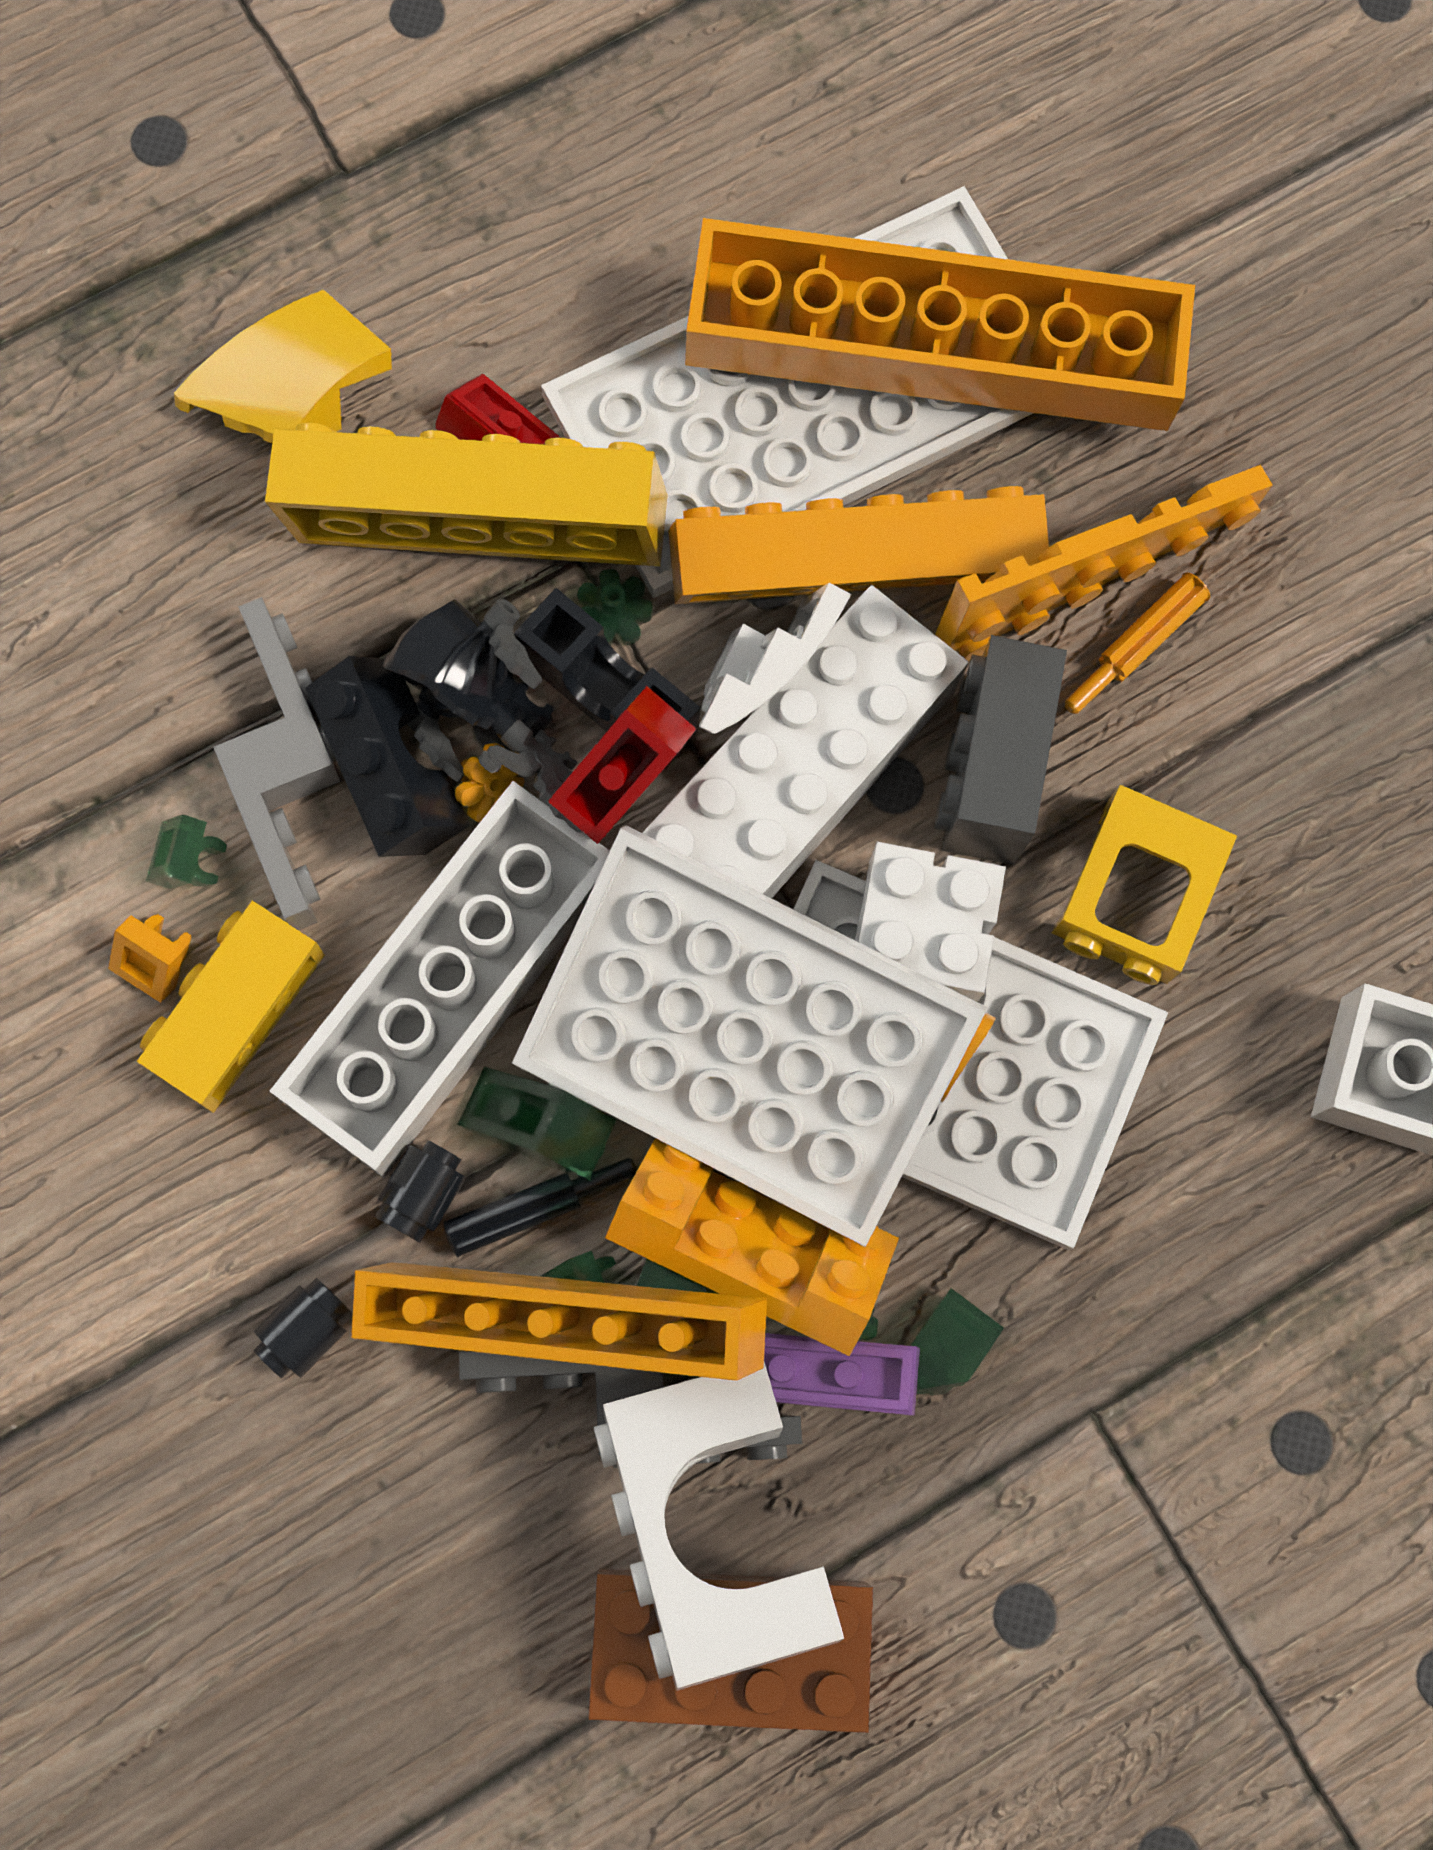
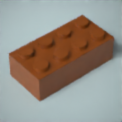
M598 1569L589 1720L869 1733L873 1587L865 1581L828 1580L844 1639L840 1642L676 1691L673 1677L668 1676L659 1679L648 1636L661 1632L654 1604L640 1607L631 1570ZM692 1573L710 1585L725 1589H747L783 1579L782 1577Z

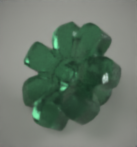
M615 569L603 570L599 575L600 586L597 587L590 582L583 583L577 592V599L584 606L582 609L604 627V635L610 645L614 640L615 634L619 635L625 645L634 644L641 638V629L636 622L647 623L651 621L653 616L652 602L641 599L645 593V585L635 576L628 578L621 584L619 573Z

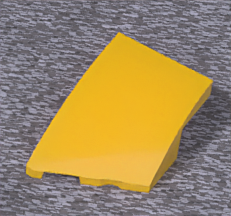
M323 289L272 312L216 350L174 392L175 406L186 413H189L197 406L222 415L225 427L242 433L259 435L264 441L270 443L273 441L274 428L296 430V426L301 423L321 424L337 432L342 430L340 389L392 370L391 348Z

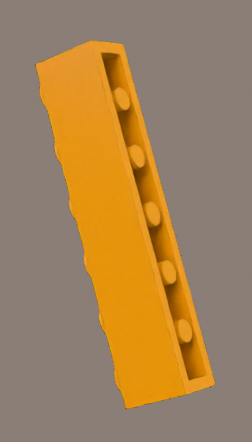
M1007 486L988 490L986 492L987 498L964 500V491L947 490L928 494L927 502L904 504L903 495L887 494L868 498L866 500L867 506L844 508L843 499L827 498L807 502L806 510L783 512L782 504L776 502L746 506L745 515L721 516L719 507L687 509L683 511L684 519H675L668 530L675 605L811 595L827 583H831L846 592L866 591L871 585L881 590L956 584L957 580L975 573L980 582H985L992 575L1000 571L999 567L1003 562L1023 555L1028 565L1031 566L1038 563L1037 558L1049 548L1044 494L1024 496L1023 487Z
M391 1262L355 1270L351 1338L738 1381L764 1368L767 1299Z

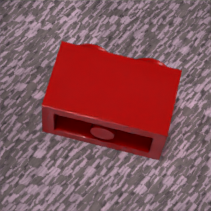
M646 686L548 802L596 844H599L676 756L696 728Z

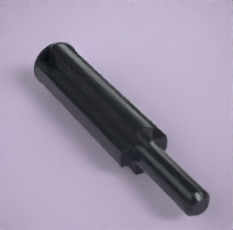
M626 1158L573 1180H570L567 1172L443 1221L449 1246L458 1258L468 1252L581 1207L578 1198L635 1176L637 1169L634 1161L631 1158Z

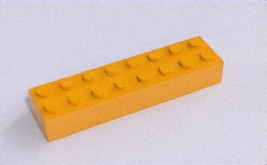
M703 218L686 330L685 365L1168 431L1185 399L1195 285Z

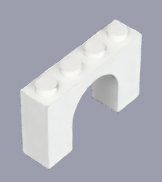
M765 1362L763 1369L738 1381L699 1377L603 1404V1414L606 1423L594 1426L593 1428L603 1467L617 1464L624 1492L613 1494L611 1497L621 1535L623 1537L635 1533L642 1561L629 1565L640 1607L654 1604L661 1632L648 1636L659 1679L672 1676L676 1691L829 1646L844 1639L824 1567L756 1587L725 1589L710 1585L690 1573L674 1554L667 1537L664 1518L666 1503L672 1488L690 1467L705 1458L780 1436L783 1425Z

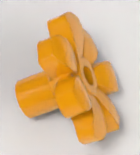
M489 743L484 745L483 751H487L490 746L499 745L503 748L504 746L498 743ZM471 757L461 763L465 776L460 780L463 783L455 789V798L462 805L469 807L467 815L470 818L481 822L512 781L523 788L525 779L504 765H501L498 772L491 773L479 763L477 757Z

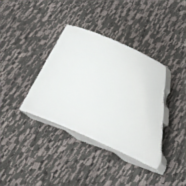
M827 583L801 601L787 632L777 628L765 636L745 624L732 631L705 685V698L701 710L706 713L699 724V728L716 734L737 723L767 702L796 675L816 652L835 625L851 594L831 583Z

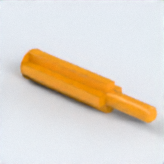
M1185 572L1166 593L1101 654L1102 656L1098 659L1101 666L1064 701L1065 708L1072 714H1078L1113 679L1123 682L1205 601L1210 599L1211 595L1207 586L1194 574Z

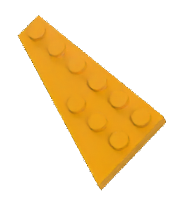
M1258 465L1204 486L1187 500V506L1182 508L1174 497L1158 503L1152 509L1153 512L1138 523L1133 515L1129 514L1058 541L1042 552L1037 558L1038 563L1031 566L1028 565L1022 555L1003 562L999 567L1000 571L988 578L983 584H981L976 573L961 578L955 584L935 635L967 661H970L972 654L982 656L991 635L1001 636L1013 629L1017 635L1028 633L1049 619V611L1065 603H1068L1071 609L1080 607L1096 598L1103 591L1101 585L1118 577H1121L1123 582L1132 581L1152 569L1156 565L1154 559L1172 550L1176 556L1184 555L1203 544L1209 538L1208 532L1224 524L1228 530H1234L1248 523L1261 512L1258 505L1273 484L1262 466Z

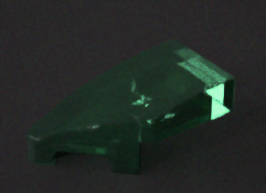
M952 1288L943 1295L909 1345L920 1348L916 1395L929 1393L930 1396L947 1394L953 1387L966 1384L1004 1329L1003 1326Z

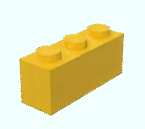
M253 900L243 913L237 910L225 921L216 939L220 946L206 965L199 963L187 974L178 992L182 999L168 1018L164 1016L159 1017L146 1031L140 1043V1049L144 1052L136 1061L212 1113L216 1111L325 956L317 942Z

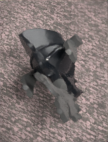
M453 599L420 618L400 636L391 654H386L382 664L385 669L395 672L421 691L419 700L416 702L421 715L407 724L415 731L414 737L419 741V749L429 756L434 766L443 769L449 777L459 782L465 776L463 767L454 754L450 740L440 731L438 725L440 715L448 718H463L472 726L477 725L486 730L489 728L512 751L499 745L490 746L487 751H483L478 757L479 763L491 773L498 772L501 765L525 777L533 776L537 773L533 786L539 792V799L550 807L555 817L564 820L570 828L581 833L582 831L548 802L573 772L570 770H573L578 762L570 757L569 752L566 751L564 754L557 753L551 748L557 740L554 737H548L545 730L553 722L551 714L554 708L547 703L544 707L537 706L526 695L529 686L533 689L537 688L542 682V678L530 661L525 647L515 638L513 633L514 624L520 618L517 608L507 600L498 599L480 622L462 604ZM513 674L518 675L524 682H516L512 678Z

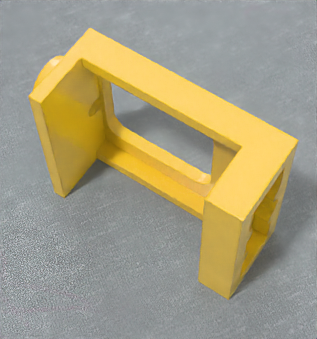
M1119 785L1106 803L1098 822L1101 826L1063 915L1054 925L1051 933L1065 939L1063 945L1077 955L1089 959H1099L1100 955L1124 965L1122 972L1136 981L1148 985H1157L1159 981L1168 984L1182 972L1237 835L1123 785ZM1125 846L1136 847L1177 865L1188 873V886L1167 937L1161 945H1149L1102 924L1096 918L1095 909L1119 851Z

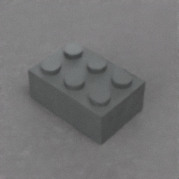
M991 635L983 655L972 654L967 675H963L956 703V711L966 713V715H960L956 733H952L945 763V770L954 771L955 775H949L946 790L941 792L935 816L934 829L944 831L941 851L1015 865L1035 835L1067 650Z

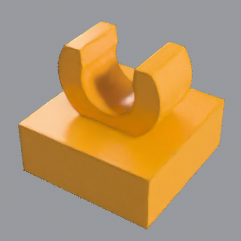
M130 915L114 932L108 969L161 1003L177 986L181 963L188 955L192 935L184 932L176 941L172 942L161 935L164 917L161 915H153L144 923Z

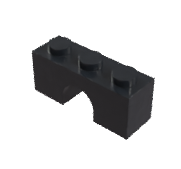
M555 588L514 632L515 638L525 647L530 661L541 678L606 732L646 686L696 728L684 746L699 730L701 707L653 667L646 674H643L629 665L608 643L604 635V627L559 589Z
M348 656L305 687L378 857L426 855L469 827L470 824L461 804L455 798V790L447 773L444 770H433L422 766L411 756L402 742L399 729L421 715L406 680L395 672L385 669L382 666L384 661L382 658Z

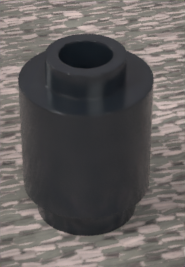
M427 1140L422 1151L409 1145L378 1197V1200L383 1203L375 1217L421 1243L428 1229L435 1232L466 1179L464 1175L456 1171L462 1159Z
M316 1277L305 1289L299 1285L254 1330V1333L262 1342L253 1351L280 1378H283L290 1370L302 1378L347 1332L343 1326L353 1316V1313Z

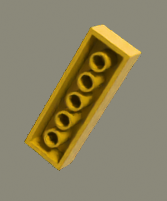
M301 423L296 426V430L274 428L265 503L298 543L661 567L668 494L655 452L646 451V448L642 445L632 442H613L608 445V448L583 447L580 442L567 438H551L546 440L545 445L520 443L518 439L502 434L485 435L482 441L459 440L453 434L438 430H427L421 432L420 437L396 436L392 431L380 427H362L358 429V433L334 432L331 428L321 424Z

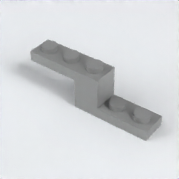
M261 597L238 607L285 718L213 746L281 913L289 925L297 930H301L318 923L310 904L321 899L306 864L296 869L293 865L286 847L296 844L297 841L282 808L273 812L271 810L337 784L341 780L333 764L337 760L322 726H317L310 707L313 705L305 687L312 683L306 668L294 672L286 653L297 648L283 613L271 617Z

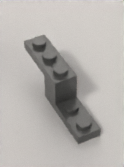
M472 1351L459 1352L460 1380H476V1393L516 1391V1378L543 1376V1389L583 1387V1374H595L597 1426L606 1423L603 1414V1404L664 1387L663 1373ZM801 1416L780 1417L783 1425L780 1436L745 1446L747 1447V1460L788 1458L787 1445L802 1444ZM720 1454L705 1458L698 1463L721 1462Z

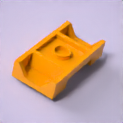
M655 1138L623 1195L605 1238L719 1294L767 1299V1317L850 1357L870 1319L899 1238L876 1226L866 1247L811 1218L751 1190L747 1185L714 1172V1168Z

